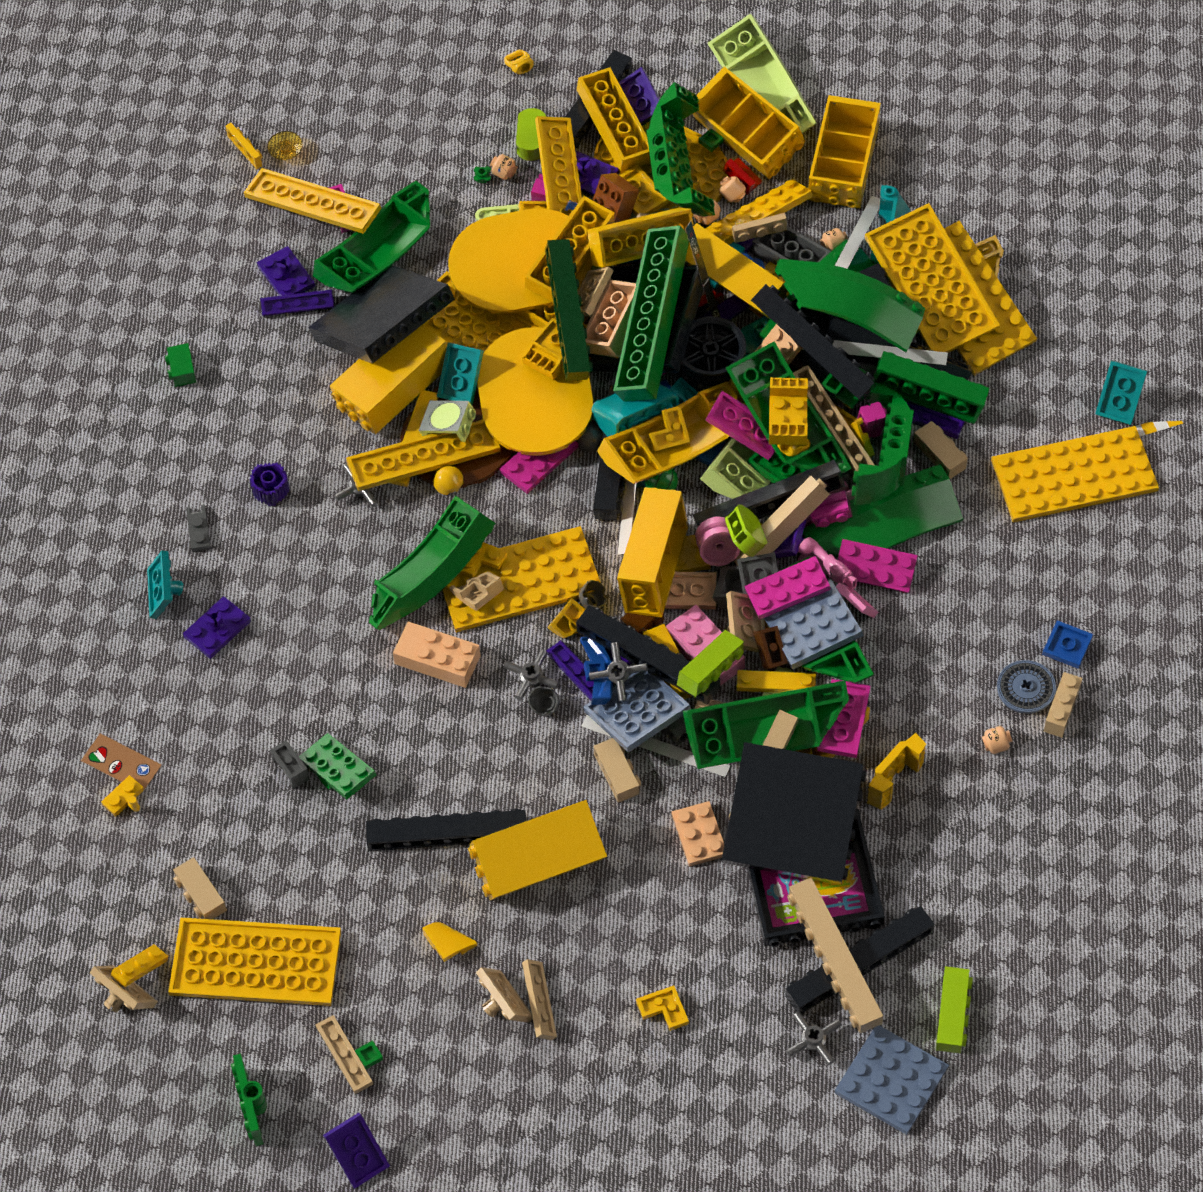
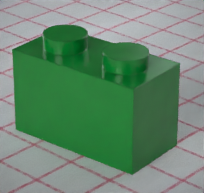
M189 344L167 347L168 355H165L166 365H170L171 368L167 370L169 380H173L175 387L197 383Z

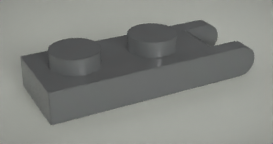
M205 504L201 505L202 511L192 513L190 506L186 507L192 552L211 549Z

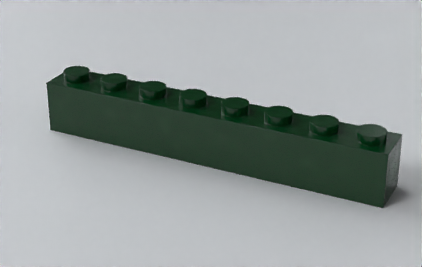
M569 239L547 240L545 254L565 381L587 380L589 374L592 373L593 367L592 362L588 358L590 347L586 345L585 340L587 339V329L583 327L584 312H581L580 309L582 298L581 295H578L579 280L575 278L576 263L572 259L574 249L573 246H570Z

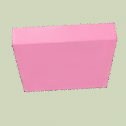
M840 582L836 586L839 593L861 613L873 618L879 613L854 589L852 590Z

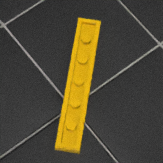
M426 390L420 392L402 442L422 437L419 428L429 401H438L437 393ZM411 477L390 483L407 487Z

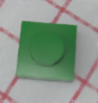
M709 129L699 138V144L710 152H713L724 143V138L712 129Z
M373 1040L355 1050L365 1069L383 1060V1056Z

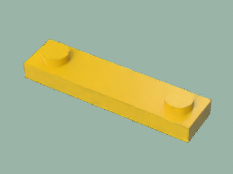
M737 670V691L780 693L816 686V673Z

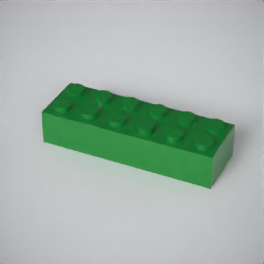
M883 351L873 373L874 382L894 390L904 400L975 424L983 410L989 388L980 383L968 381L963 377L951 375L946 371H940L931 368L929 365H923Z

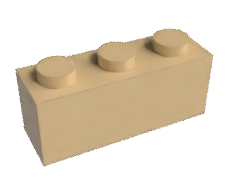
M933 421L914 432L913 442L935 466L941 464L950 479L966 469V454L960 451L955 446L954 441L948 438L942 428L938 425L936 426Z
M1066 672L1063 673L1046 718L1044 732L1063 738L1083 678Z
M613 738L594 745V756L617 803L639 795L641 782L638 775L634 776L632 772L633 766L630 759L626 760L624 756L625 749Z
M194 857L173 869L175 884L178 888L182 887L184 889L183 895L188 903L192 902L195 908L193 910L199 919H214L227 911L225 902Z

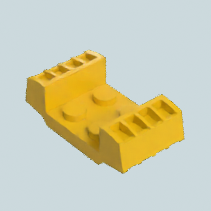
M556 317L548 322L521 356L523 364L553 381L561 374L562 364Z
M770 377L769 445L807 446L808 378Z
M917 733L913 734L906 741L899 742L877 766L874 778L869 784L868 804L882 810L891 803L894 784L892 783V777L896 773L899 774L905 767V764L916 772L920 770L924 763L926 743Z

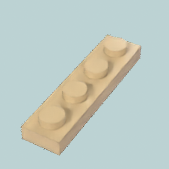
M527 959L522 962L536 1038L553 1040L557 1035L543 963Z
M332 1015L316 1024L319 1034L354 1094L373 1085L372 1079L335 1016Z

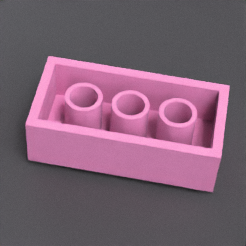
M697 605L666 625L677 649L688 661H692L722 633ZM744 655L739 660H735L727 671L724 670L719 677L720 686L737 674V670L745 669Z

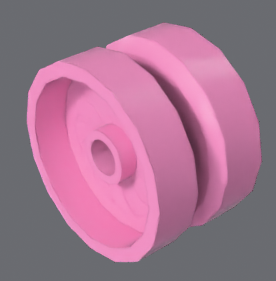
M712 517L703 521L695 533L700 556L704 562L711 566L727 565L733 562L740 553V549L732 541L724 519L725 517Z

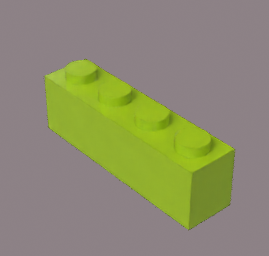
M724 630L679 672L677 686L695 697L701 692H705L712 681H717L724 670L727 671L735 660H739L742 657L744 641Z
M945 966L936 1051L961 1054V1048L966 1047L967 1034H963L964 1027L968 1028L969 1015H965L966 1008L970 1009L971 996H967L968 989H972L973 977H969L970 969Z

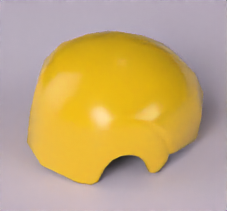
M444 466L437 471L434 477V487L443 495L458 492L463 484V475L455 466Z

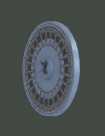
M1021 660L1009 664L1001 671L997 681V692L1001 701L1008 708L1019 713H1036L1044 710L1053 701L1056 693V682L1052 673L1042 664L1030 660ZM1023 684L1030 686V689L1023 688Z

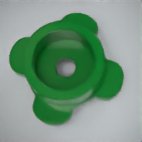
M490 167L474 168L475 176L473 178L476 182L486 183L491 180Z

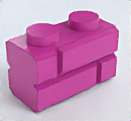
M876 402L870 404V406L860 407L857 419L862 417L864 423L860 424L863 434L868 433L869 439L881 436L882 429L885 427L887 410L885 407H882L881 403Z
M846 491L829 495L811 513L816 527H827L830 523L837 521L845 522L848 518L853 517Z

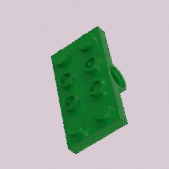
M329 733L325 734L298 756L304 765L318 776L327 789L333 788L346 800L377 776L374 769Z
M241 1053L233 1055L234 1063L231 1064V1069L236 1081L235 1086L240 1099L241 1111L245 1119L246 1132L248 1133L249 1140H254L257 1147L264 1145L257 1116L266 1111L267 1101L260 1083L248 1080Z

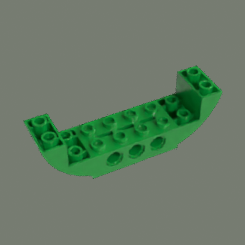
M674 82L660 98L653 112L649 129L646 130L655 191L661 193L667 200L681 208L691 209L692 213L697 216H714L715 204L713 199L693 188L691 166L688 158L689 152L686 144L687 138L684 131L683 119L699 111V99L695 93Z
M874 382L877 386L866 397V399L870 400L866 405L870 406L872 403L879 402L887 410L879 466L859 463L858 471H854L853 482H856V486H852L851 497H855L854 505L879 501L891 495L899 486L904 485L914 410H910L907 402L898 393L877 382Z

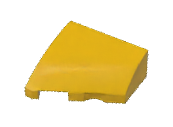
M571 598L547 628L561 638H567L578 633L576 622L586 609Z
M441 922L431 923L422 928L424 936L444 962L458 953L463 955L478 946L475 940Z

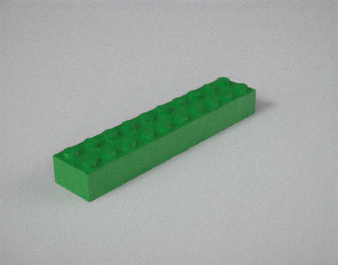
M681 226L652 228L647 231L613 389L624 402L657 399L689 245L687 233Z

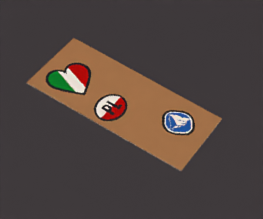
M101 733L81 759L82 762L121 782L130 775L143 786L144 790L162 766V764Z

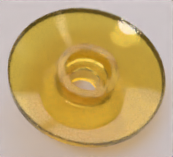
M281 131L274 134L267 144L270 155L278 160H289L296 157L303 147L300 136L291 131Z

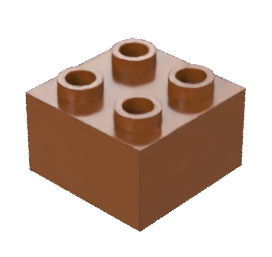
M617 173L601 174L593 201L615 213L614 223L630 219L640 190Z

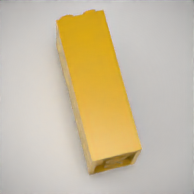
M725 66L697 94L699 111L693 113L695 119L708 130L712 129L722 136L727 146L768 179L775 176L785 163H788L792 155L799 151L806 142L797 124Z
M828 95L809 175L808 189L812 190L813 197L808 200L848 206L850 208H861L879 128L881 103Z
M696 223L693 228L708 277L770 319L751 299L767 284L769 287L772 285L781 292L779 296L784 300L789 295L784 282ZM689 242L685 261L692 266L696 265Z
M422 325L373 364L358 359L330 385L331 396L337 403V409L342 413H347L352 421L359 422L364 430L371 431L376 435L412 402L422 390H425L441 375L447 349L446 341Z
M644 488L617 576L625 613L629 612L654 617L663 616L688 531L682 491Z
M587 800L473 840L468 848L471 859H475L477 863L475 867L476 874L484 882L482 886L484 895L489 897L490 901L607 857Z

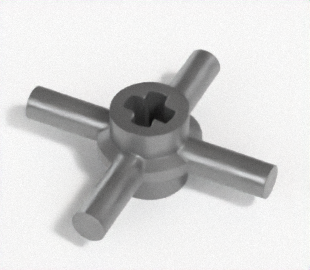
M345 463L343 468L351 480L348 488L334 495L335 499L340 501L354 493L358 497H365L371 507L377 506L378 502L371 494V488L362 491L357 490L349 467Z
M618 642L611 643L613 662L609 664L607 670L590 672L589 677L590 680L609 678L617 685L619 701H626L624 682L632 673L648 671V665L644 663L629 666L620 658ZM617 668L622 669V673H619L620 676L615 674V671H618Z
M541 649L534 663H527L523 667L509 661L505 662L504 668L520 674V679L523 682L515 696L517 700L522 701L528 688L536 687L539 683L554 689L558 688L559 682L543 676V671L540 668L548 654L547 651Z
M796 1012L793 1017L803 1030L801 1041L787 1049L786 1054L788 1057H792L805 1048L811 1051L817 1050L827 1065H831L835 1060L824 1046L826 1035L841 1027V1022L839 1019H836L821 1029L818 1026H810L801 1012Z

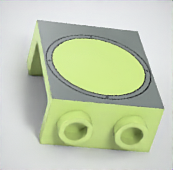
M430 400L419 432L422 436L433 433H456L460 440L465 442L470 433L473 419H475L476 411L469 401Z

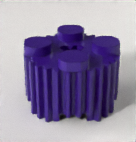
M278 462L254 466V470H251L252 475H250L253 496L258 501H261V503L264 502L268 506H275L289 492V482L284 467H281V464L278 465Z

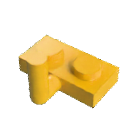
M129 775L101 803L115 817L127 806L133 811L138 812L140 806L136 798L144 791V788Z

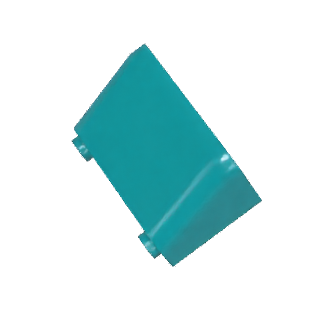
M881 186L878 218L883 217L886 223L911 212L895 187ZM871 250V261L875 265L879 262Z
M659 384L657 399L624 402L617 394H613L593 403L591 409L592 419L605 435L609 437L630 429L631 426L658 414L661 415L662 410L678 406L679 397L674 391Z

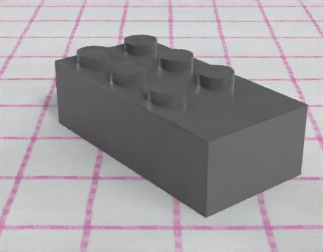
M788 226L787 230L763 237H756L752 241L753 255L766 263L772 262L777 265L779 259L820 262L831 252Z

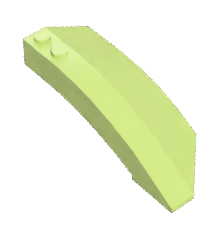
M749 14L708 42L722 68L725 66L797 124L802 133L817 124L794 80L752 14Z
M732 437L726 442L700 478L713 491L731 499L765 487L771 482L747 463V460L756 452Z

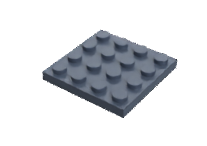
M832 580L828 581L831 590L764 618L769 628L778 626L783 644L782 650L792 669L798 668L864 636Z
M648 671L633 673L624 682L626 701H619L617 685L612 688L611 700L607 704L591 705V702L583 706L585 713L628 753L681 718L683 711L691 709L690 704L670 686Z
M879 1025L872 1030L834 1093L907 1135L945 1075L949 1065Z

